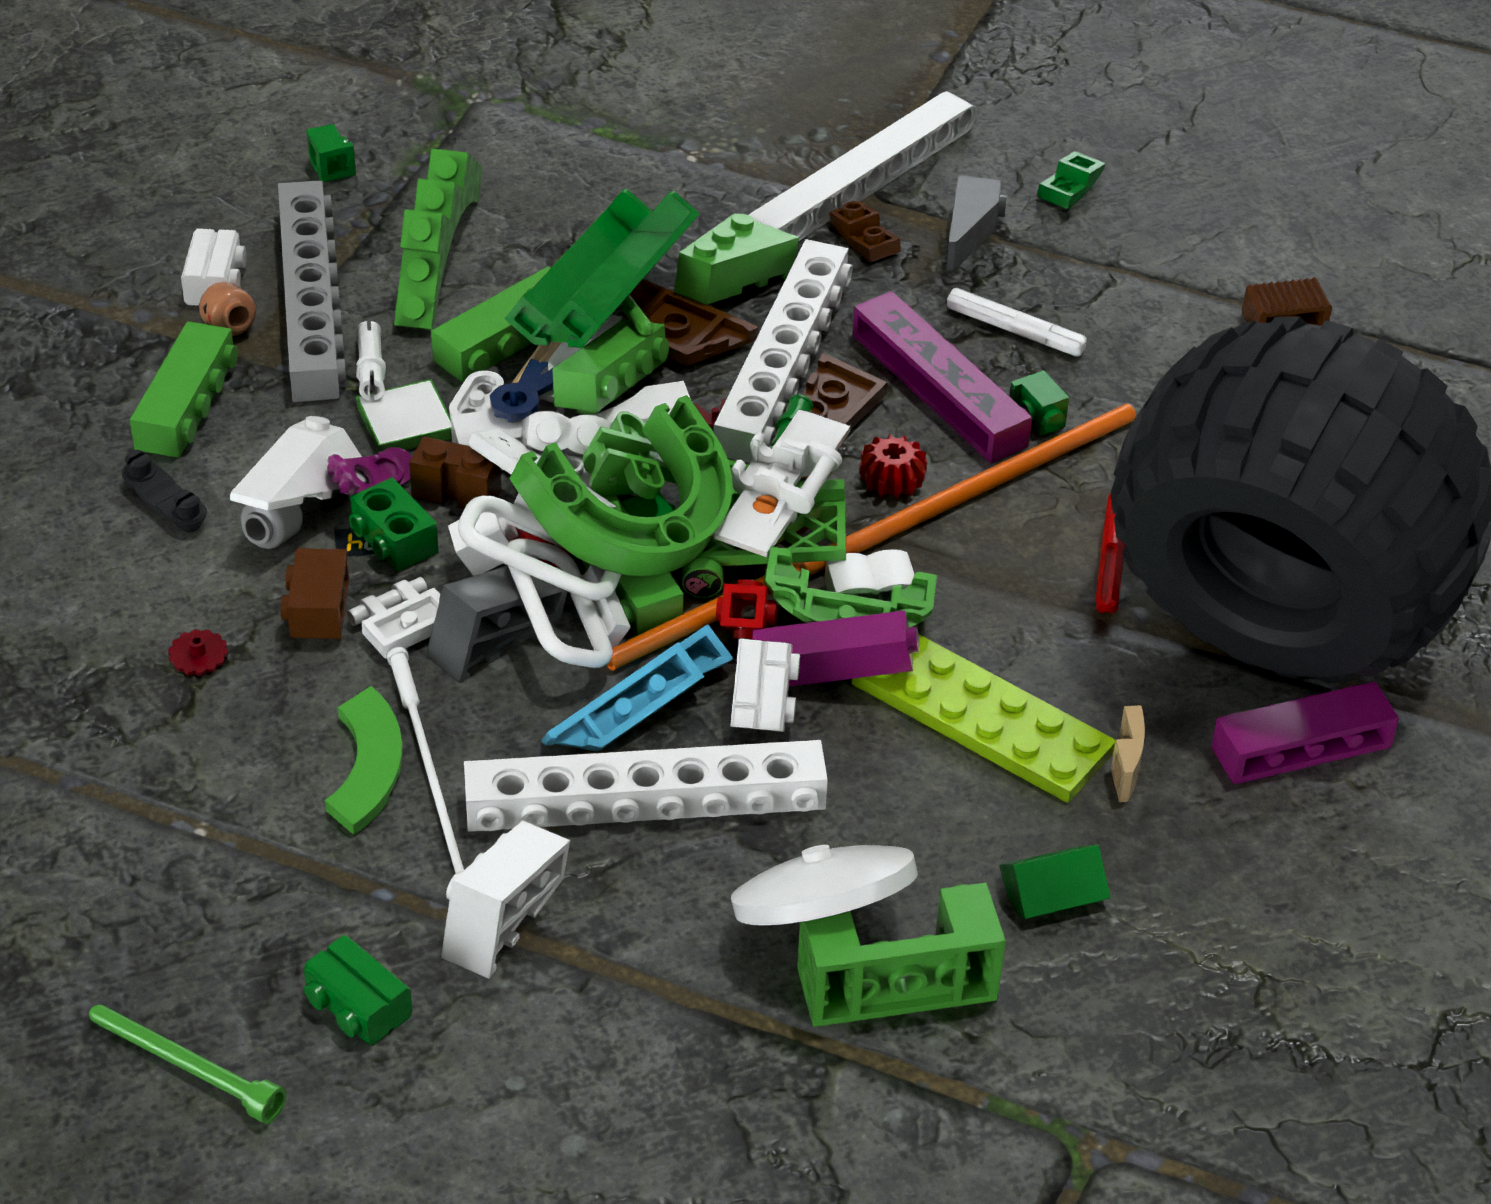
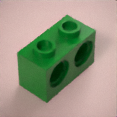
M393 477L350 496L352 514L349 516V522L352 530L358 537H364L371 544L378 559L381 561L385 560L396 572L439 553L437 522Z

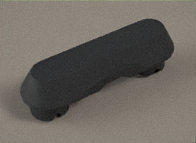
M135 450L127 454L125 457L126 465L122 469V478L136 491L141 500L157 514L166 516L182 531L188 533L197 531L207 515V508L200 501V498L193 492L178 486L172 477L152 462L151 457L146 455L144 451Z

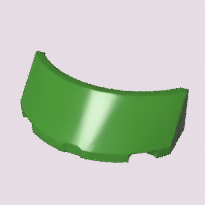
M770 546L764 575V586H767L771 596L783 608L806 623L905 610L909 627H913L932 615L937 575L916 572L912 583L905 589H901L902 585H893L890 602L807 588L810 571L801 568V572L795 569L792 565L791 550Z

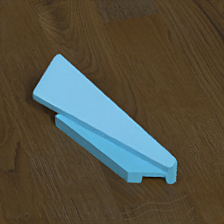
M707 624L681 643L678 642L548 731L541 741L544 745L559 744L599 752L696 685L704 678V674L727 664L733 657Z

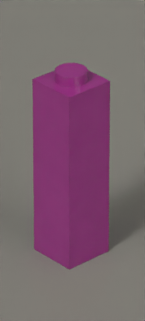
M905 610L753 630L752 639L789 643L793 645L792 653L800 654L798 680L789 679V687L913 671V653L920 652L917 627H909Z

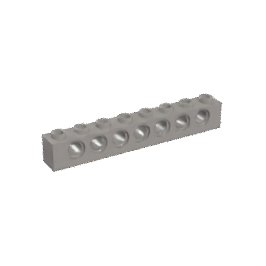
M322 180L278 183L293 402L340 399L339 383L346 382L345 360L337 359L344 357L343 335H335V333H342L341 311L333 310L340 309L339 287L334 286L338 285L337 263H329L336 262L335 240H330L335 239L331 195L323 194Z

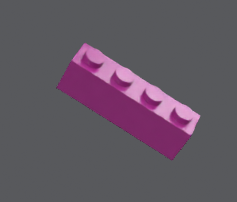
M1370 682L1218 717L1211 748L1234 785L1391 748L1399 717L1377 683Z

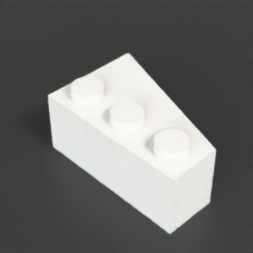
M522 820L511 831L503 833L497 842L485 853H480L474 862L462 873H456L449 882L446 891L449 907L441 958L490 979L497 969L495 959L503 945L513 948L520 938L519 933L515 932V929L526 915L533 918L536 917L564 879L570 840Z

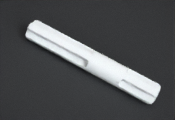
M953 288L947 298V307L951 310L1075 357L1081 356L1085 350L1087 338L1077 332L959 288Z

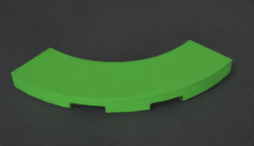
M372 686L338 707L339 719L348 727L356 741L357 757L346 781L337 791L324 800L325 810L353 835L365 828L387 805L390 800V793L396 781L400 778L403 763L401 732L396 716L386 700Z

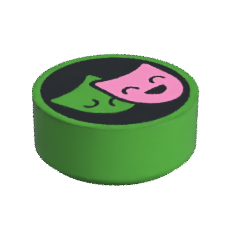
M697 558L683 567L682 587L689 595L697 598H709L717 595L723 588L724 571L716 561L708 558Z

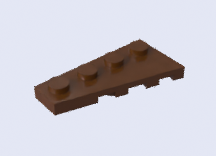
M822 353L818 360V367L814 373L810 374L806 382V389L802 395H805L812 401L813 409L811 413L850 426L851 430L887 394L888 382Z

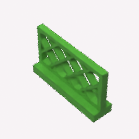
M844 479L826 480L814 497L815 504L812 510L807 514L797 512V518L794 523H789L776 543L777 545L781 541L786 540L793 544L789 548H784L791 550L792 563L846 560L847 510ZM799 481L795 487L801 488L805 481ZM734 487L732 492V500L727 514L740 497V495L734 490ZM804 526L813 531L805 537L795 533ZM714 537L707 545L710 549L702 552L697 557L712 559L721 566L767 564L768 557L747 550L733 549L735 546L716 540ZM827 538L836 543L837 546H818L816 544Z

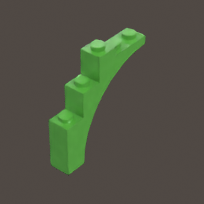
M431 149L428 179H418L414 210L405 209L400 244L403 254L394 320L396 327L430 331L435 328L444 269L455 229L467 205L471 202L479 203L483 166L468 152Z

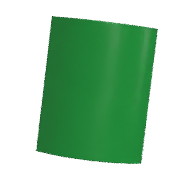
M1099 844L1080 845L999 864L1009 900L1018 915L1024 919L1111 898Z

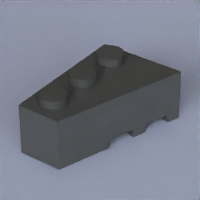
M508 566L443 585L426 657L459 683L470 677L468 669L483 659L491 663L501 657L499 649L514 639L522 643L536 634ZM531 576L550 624L561 618L568 591Z

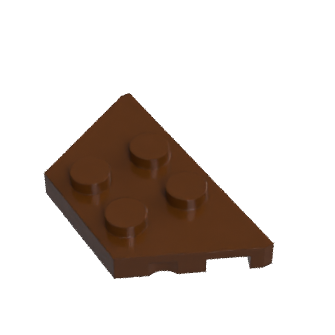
M643 279L630 293V296L651 323L665 324V338L669 342L667 358L685 366L751 343L758 337V326L677 294L648 280Z

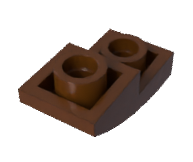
M847 202L842 208L829 212L830 220L841 236L867 261L873 262L901 252L900 238L881 227L879 213L863 202Z

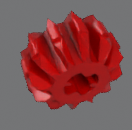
M890 433L886 439L874 437L872 444L864 445L861 453V462L859 463L861 481L866 483L867 491L878 490L880 498L890 494L898 499L901 493L912 496L915 489L922 487L927 470L926 452L921 451L919 442H908L906 435L899 439L893 438Z

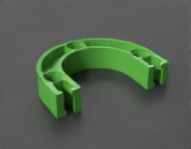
M688 395L678 398L669 414L670 408L666 403L655 406L642 429L676 481L680 504L679 508L671 513L657 517H637L619 512L607 506L588 490L556 442L545 447L537 464L534 462L537 460L534 451L522 454L509 478L537 521L565 550L600 569L631 576L665 574L677 570L696 559L705 550L729 510L733 492L732 473L727 455L718 438Z

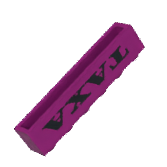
M890 291L854 306L852 336L987 461L992 464L1029 446L1032 417L1026 409L1020 407L1000 386H997L983 374L978 366L972 364L953 344L944 339L931 324L915 313L907 303Z

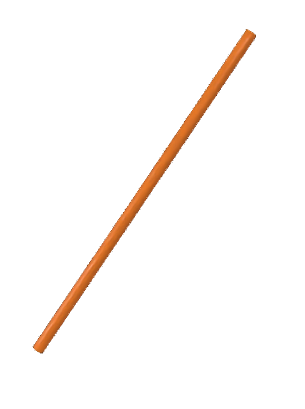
M1123 404L846 536V553H860L1121 428L1135 420L1136 412L1130 404ZM833 542L827 546H837V544ZM826 561L792 563V565L799 572H801V568L810 571V577L824 570ZM764 576L755 579V581L762 582L764 586ZM718 598L612 647L613 655L607 667L614 671L703 628L707 624L710 625L716 622Z

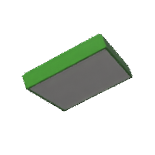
M432 379L386 389L382 398L374 400V393H370V400L362 398L361 395L356 396L357 408L378 453L391 447L404 450L416 448L423 436L443 441L452 439L451 418Z

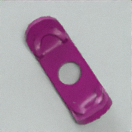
M393 447L366 457L343 459L338 454H333L327 459V469H329V475H334L332 480L339 485L340 493H347L348 496H352L391 477L401 486H404L410 482L409 462L412 456L404 449ZM355 468L365 473L370 484H366L358 478Z

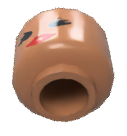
M219 282L208 287L203 293L199 303V313L207 325L230 328L232 330V337L243 334L251 327L256 316V305L252 297L237 285L229 282Z

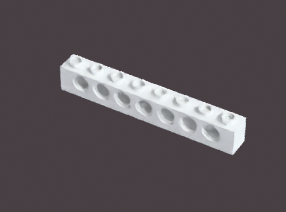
M805 239L714 424V434L721 443L727 458L751 463L753 457L750 442L758 431L764 433L765 444L770 448L776 435V422L785 413L789 399L797 395L799 378H805L808 373L810 355H816L818 352L821 331L828 330L831 322L832 308L837 309L839 307L842 297V286L848 287L850 283L853 265L848 264V248Z
M821 740L464 761L468 832L513 829L522 820L540 828L791 811L805 812L826 809L828 779Z

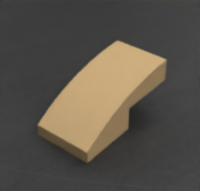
M1141 705L1124 706L1119 734L1120 739L1115 740L1111 773L1119 802L1129 801L1138 779L1145 738L1144 715Z

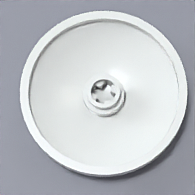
M818 845L803 850L802 856L776 865L747 881L732 893L731 902L735 918L745 924L780 925L797 923L840 914L882 900L910 885L918 876L913 852L906 848L858 845L830 849L829 845Z

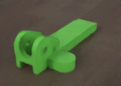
M619 412L612 422L610 429L600 426L583 455V465L585 470L591 474L589 478L591 489L600 496L637 494L645 499H654L662 489L665 481L675 484L676 481L643 433L644 422L630 412ZM728 459L730 468L732 469L736 461Z

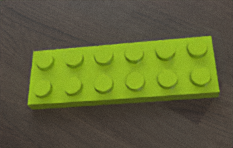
M918 634L920 652L913 653V671L852 679V685L1066 803H1069L1114 752L1115 739L920 634Z

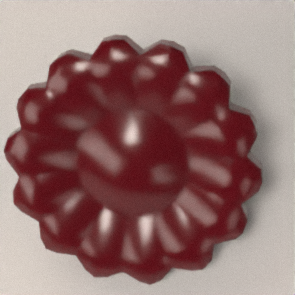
M194 629L190 633L184 632L180 634V638L172 641V646L168 649V654L170 655L169 662L175 666L176 671H182L186 675L196 674L202 676L207 672H215L217 667L224 665V659L228 656L227 642L221 639L220 634L212 633L211 630L207 629L203 631Z

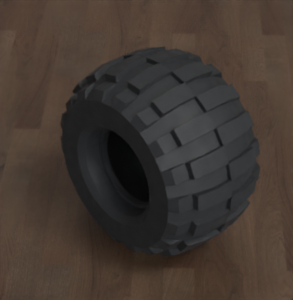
M1275 317L1271 323L1251 321L1234 329L1232 327L1210 335L1197 348L1194 346L1166 372L1133 421L1123 441L1113 474L1116 477L1111 490L1112 511L1116 514L1114 518L1116 537L1126 545L1122 556L1132 574L1143 580L1148 587L1146 593L1163 611L1172 614L1184 625V629L1198 639L1225 651L1231 658L1252 667L1257 665L1272 670L1279 676L1302 681L1306 677H1317L1326 683L1349 682L1355 674L1371 677L1386 670L1388 666L1393 668L1410 660L1422 647H1426L1442 631L1459 609L1484 561L1491 539V465L1487 446L1483 445L1476 436L1478 425L1464 405L1454 403L1445 393L1448 386L1428 368H1418L1402 357V350L1379 338L1374 342L1354 334L1352 327L1326 320L1322 326L1307 324L1301 317Z

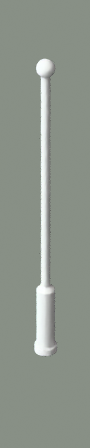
M396 647L387 653V661L392 667L402 705L405 709L409 710L455 873H462L464 871L417 710L420 701L408 663V652L405 648Z

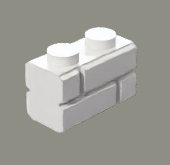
M196 229L194 231L181 276L184 302L187 305H199L203 293L215 283L229 282L240 287L241 274L239 268H245L247 252L245 246H240L239 233L236 230H218V232H215L213 229Z
M739 639L731 727L784 732L785 723H794L796 698L788 697L789 679L798 680L800 654L792 653V644Z

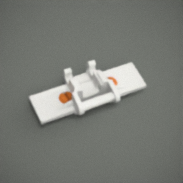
M798 410L772 449L765 444L764 433L756 432L750 442L753 460L746 471V464L742 460H737L731 469L733 487L740 497L715 532L714 539L768 557L770 546L774 547L789 523H794L797 518V512L807 514L812 510L815 504L814 497L829 474L836 471L842 464V457L837 450L849 434L850 426L807 411ZM801 478H807L801 488L795 487Z

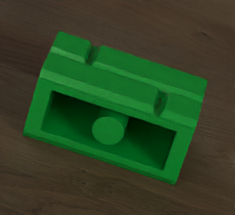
M341 936L327 947V951L324 952L322 950L308 960L303 967L306 985L304 993L308 1001L318 1010L328 1009L335 1015L338 1026L347 1036L354 1037L358 1035L368 1045H375L389 1034L390 1029H396L408 1020L413 1013L411 989L348 936Z

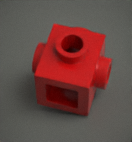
M738 580L737 584L724 583L723 597H718L716 620L720 622V626L727 634L732 635V640L738 642L739 639L752 640L753 630L777 626L779 603L773 600L767 586H763L762 582L755 580ZM750 608L756 609L755 619H744L743 616L746 610Z

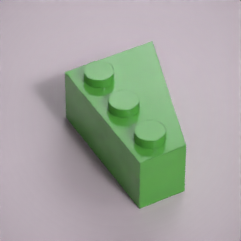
M734 213L679 252L674 292L707 305L741 294L742 287L753 283L759 288L768 285V279L774 276L781 275L783 279H786L796 260L799 237L757 222L747 214Z

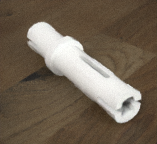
M367 321L360 323L356 330L359 360L356 363V377L360 381L359 392L362 398L370 400V390H373L374 400H378L384 395L385 387L383 380L386 377V364L381 354V327L378 323L371 321V330L369 331L367 330Z

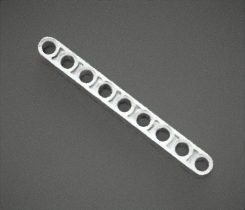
M945 91L756 209L749 216L757 222L799 237L800 241L831 221L829 217L830 211L842 208L847 202L864 200L966 134L975 124L978 110L976 106Z

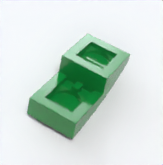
M1074 151L1058 161L1056 174L1039 184L1036 197L1069 209L1094 185L1104 171L1106 163Z

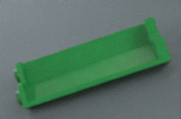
M624 188L608 208L532 289H528L504 319L534 345L564 342L568 343V347L583 348L683 235L700 213L675 191H670L652 211L632 192Z

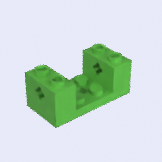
M987 883L960 884L940 889L935 935L929 934L920 938L891 942L879 941L874 944L860 946L851 911L800 922L797 969L813 1027L997 1001L1006 940Z

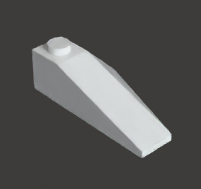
M308 416L305 420L290 426L231 491L230 500L264 510H273L302 504L303 497H316L321 500L328 499L332 496V490L340 489L337 482L332 480L334 475L328 474V457L333 454H338L343 459L362 456L344 428L330 425V421L326 418ZM355 468L358 478L364 483L370 484L365 473Z

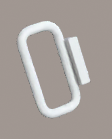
M519 493L514 504L494 496H479L473 498L466 505L459 519L458 532L461 539L475 551L582 598L601 600L610 597L615 591L622 574L605 570L600 583H591L487 538L475 529L481 513H493L507 519L506 523L562 547L544 530Z
M518 538L507 545L528 556L550 561L560 570L591 583H600L605 571L590 565L586 573L581 575L578 566L570 555L559 547L548 543ZM508 565L537 638L542 647L551 656L568 664L590 668H600L610 662L613 655L612 647L617 646L631 628L615 591L610 597L601 600H589L572 593L570 594L594 651L571 647L561 642L555 635L531 576Z

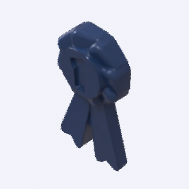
M531 359L518 383L500 385L490 394V406L495 417L507 419L508 422L513 423L523 420L539 410V396L553 389V368L548 370V362H538L535 359Z

